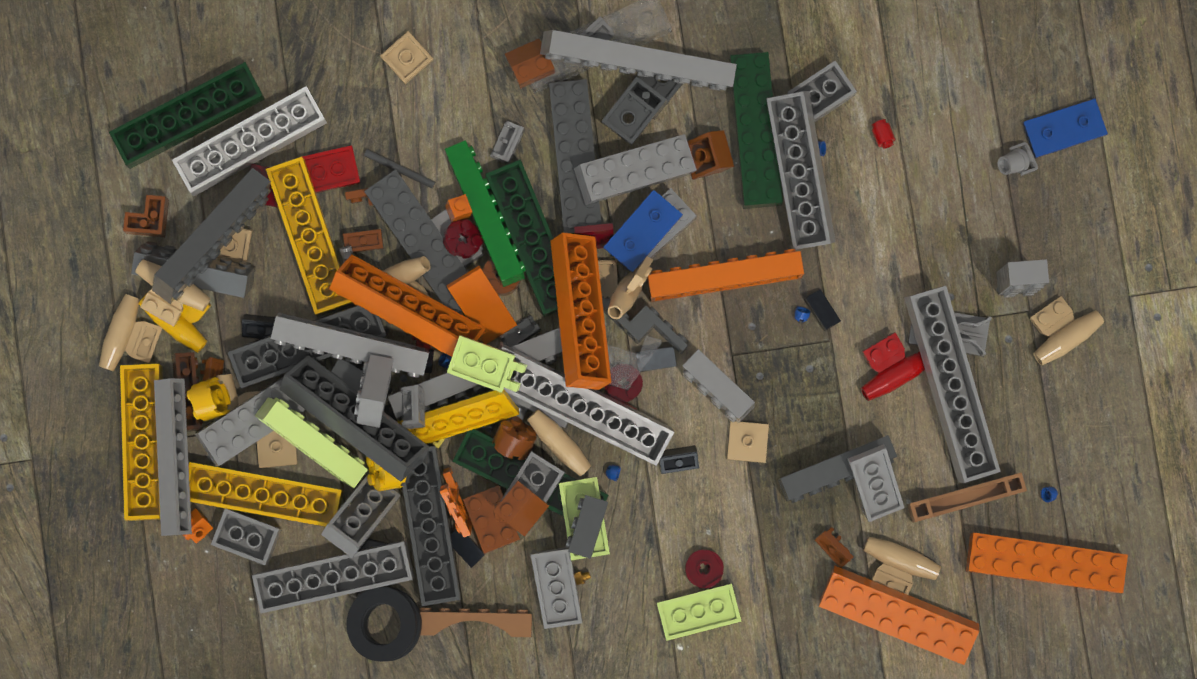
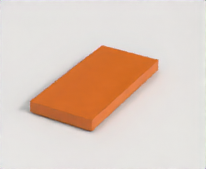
M480 266L446 285L465 316L487 328L481 339L484 344L491 342L517 326V323Z

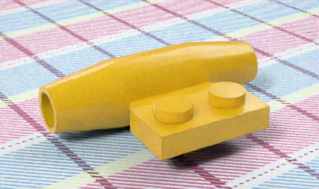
M146 294L138 303L140 306L142 305ZM208 303L204 311L183 304L182 314L174 327L145 311L158 326L176 341L197 353L208 342L192 323L201 320L212 306L210 303Z

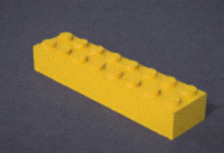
M299 157L267 168L266 172L271 181V186L315 315L353 304L350 300L337 295L329 289L334 275L341 265L305 159Z
M160 364L120 365L124 520L126 521L160 520L154 380L163 379V366Z
M189 462L190 502L323 527H326L341 508L343 490Z

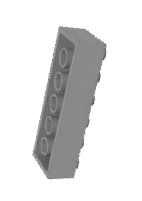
M683 134L580 164L574 168L585 205L690 175L696 171V167L686 136Z
M284 377L195 434L215 466L222 465L274 431L255 417V414L268 397L272 399L276 397L279 400H283L289 405V410L292 409L299 413L305 410L279 390Z

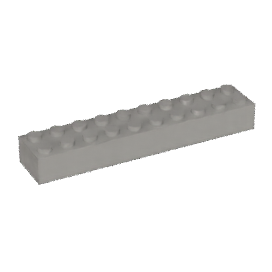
M556 30L543 32L540 54L546 55L545 59L557 61L562 58L565 63L580 64L582 62V66L598 67L600 65V69L612 71L619 69V73L635 74L637 72V76L654 77L655 75L657 80L666 81L674 79L673 82L679 84H690L692 82L691 86L708 87L709 85V89L718 91L726 90L727 87H733L737 65Z
M942 286L905 297V303L958 483H966L1001 472L947 287Z
M560 328L511 348L541 363H546V365L552 364L557 361V357L562 356ZM449 373L418 384L424 389L425 412L432 411L431 408L439 406V408L450 404L449 401L455 398L457 401L462 400L465 396L468 397L467 394L474 391L476 394L486 390L485 386ZM400 391L388 396L394 414L399 421L404 420L403 395Z
M500 343L498 349L516 355L514 361L527 365L525 373L514 370L510 379L521 383L519 391L515 392L504 388L507 393L657 466L674 434L672 427L600 391L566 387L565 374Z

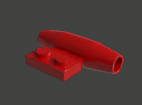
M896 332L861 351L870 368L878 374L860 389L865 399L870 401L891 393L913 380L925 370L920 352L905 357V348Z

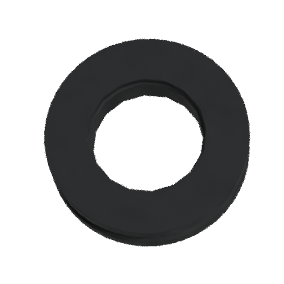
M392 587L369 589L360 594L349 609L346 623L347 634L352 646L363 657L379 662L398 660L411 652L417 644L422 629L421 614L415 601L402 590ZM382 604L393 607L399 614L401 621L397 637L388 644L376 642L368 630V618L371 612Z

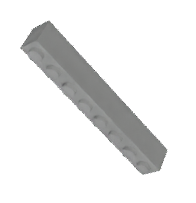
M174 378L154 380L161 536L192 534L184 379Z

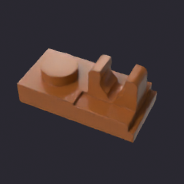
M368 188L345 192L346 200L351 201V204L363 202L362 198L367 197L364 191ZM368 198L369 205L373 206L372 202Z
M381 229L343 234L344 246L351 245L353 253L384 249Z
M212 357L202 360V363L206 364L205 371L200 370V374L204 375L203 381L214 378L217 375H222L224 360Z
M831 527L820 534L815 541L842 568L854 556L846 547L839 543L841 540L840 535L835 538L831 534L834 531V528Z

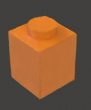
M466 194L449 199L445 205L451 223L468 219L472 214Z

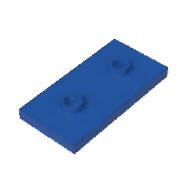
M1096 99L1023 122L1035 158L1108 134Z
M653 190L603 248L633 273L683 214Z

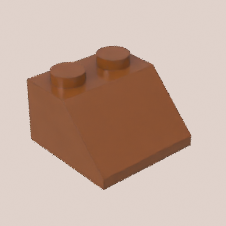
M539 38L504 54L520 89L555 73L551 60L545 59L546 55L540 54L542 42Z
M724 130L707 132L687 141L696 167V171L691 174L692 180L721 173L734 167Z
M517 481L493 512L525 537L549 505Z

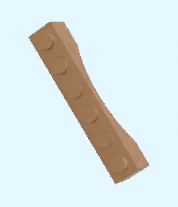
M1021 472L907 504L912 523L1026 492L1027 489Z
M420 608L422 619L420 635L434 636L441 630L459 622L481 621L499 627L511 637H532V614H528V610H517V614L509 613L508 609H497V613H489V609H478V613H470V609H458V612H451V608H439V612H431V608Z

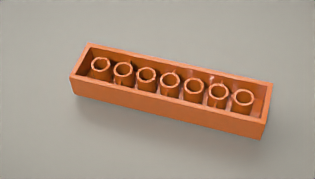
M562 232L551 240L565 383L566 387L600 390L611 383L596 239L593 236Z
M788 249L783 254L778 255L776 252H769L764 257L759 258L757 255L746 256L745 260L740 261L738 258L727 259L726 263L721 264L719 261L708 262L707 266L702 267L700 264L689 265L688 269L683 270L681 267L670 268L669 272L655 270L651 271V274L648 275L647 282L650 301L655 302L801 279L804 275L801 251L796 252L795 249Z
M352 254L336 271L329 288L337 295L350 300L355 305H359L371 314L379 316L388 323L397 326L404 332L417 337L422 342L435 347L438 351L444 352L451 357L460 335L481 342L487 329Z
M973 532L970 533L966 572L1123 593L1128 555Z
M835 565L820 598L819 607L962 665H965L979 633V623Z

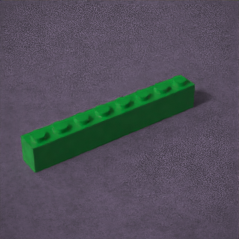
M465 140L445 148L448 161L463 195L466 194L472 209V216L502 286L506 287L525 279L523 273L526 271L522 260L518 261L516 257L519 254L516 245H511L509 241L512 238L508 227L504 228L502 225L504 218L501 211L497 212L495 209L497 202L493 194L489 195L487 189H490L486 178L482 179L480 173L483 170L479 161L475 163L473 157L476 154L472 145L468 146Z

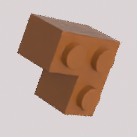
M146 195L144 214L125 212L123 231L131 235L165 238L169 199L165 196Z

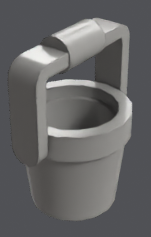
M1026 142L1010 147V152L1001 156L997 162L998 169L1004 175L1020 173L1023 176L1038 169L1035 157Z

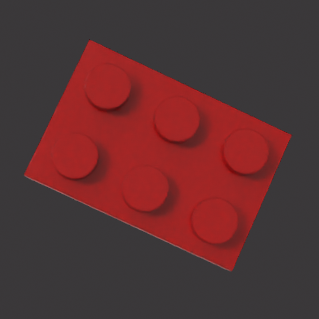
M352 145L302 156L305 159L316 193L361 183Z

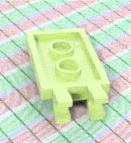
M460 335L447 373L501 393L504 388L517 392L521 383L510 379L514 370L525 373L527 365L514 361L516 356L514 354Z

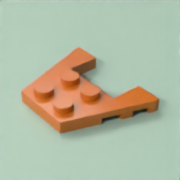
M448 467L443 470V476L447 484L440 487V493L447 505L449 514L455 520L454 523L458 533L461 532L463 537L471 535L472 522L464 501L460 497L459 486L452 477V468Z

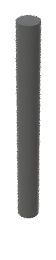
M367 149L364 154L365 157L392 170L396 169L397 172L433 189L435 181Z

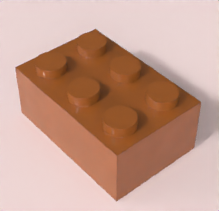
M499 485L463 499L484 554L520 540L517 530L493 512L503 498Z

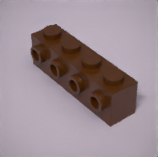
M194 352L175 353L172 356L174 379H184L187 432L198 431L201 429L200 426L203 425V420H197L194 417L191 401L187 397V391L191 389L192 385L199 383V377L196 376L198 360Z

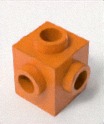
M195 508L191 512L192 534L183 536L187 540L192 539L197 544L213 529V526Z

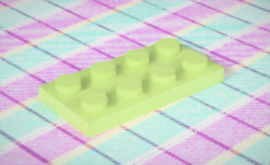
M597 477L559 483L567 538L569 536L573 537L575 529L571 527L574 517H579L581 511L577 510L580 498L584 499L585 495L601 500ZM604 519L592 557L610 554ZM570 553L571 561L586 558Z
M732 584L657 603L666 641L742 622Z

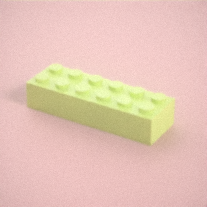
M268 397L255 414V417L341 482L355 488L368 470L363 466L365 462L352 454L348 455L350 453L348 449L337 443L334 444L335 440L328 434L319 433L320 428L312 422L303 421L305 417L297 411L289 410V405L276 397L275 399Z

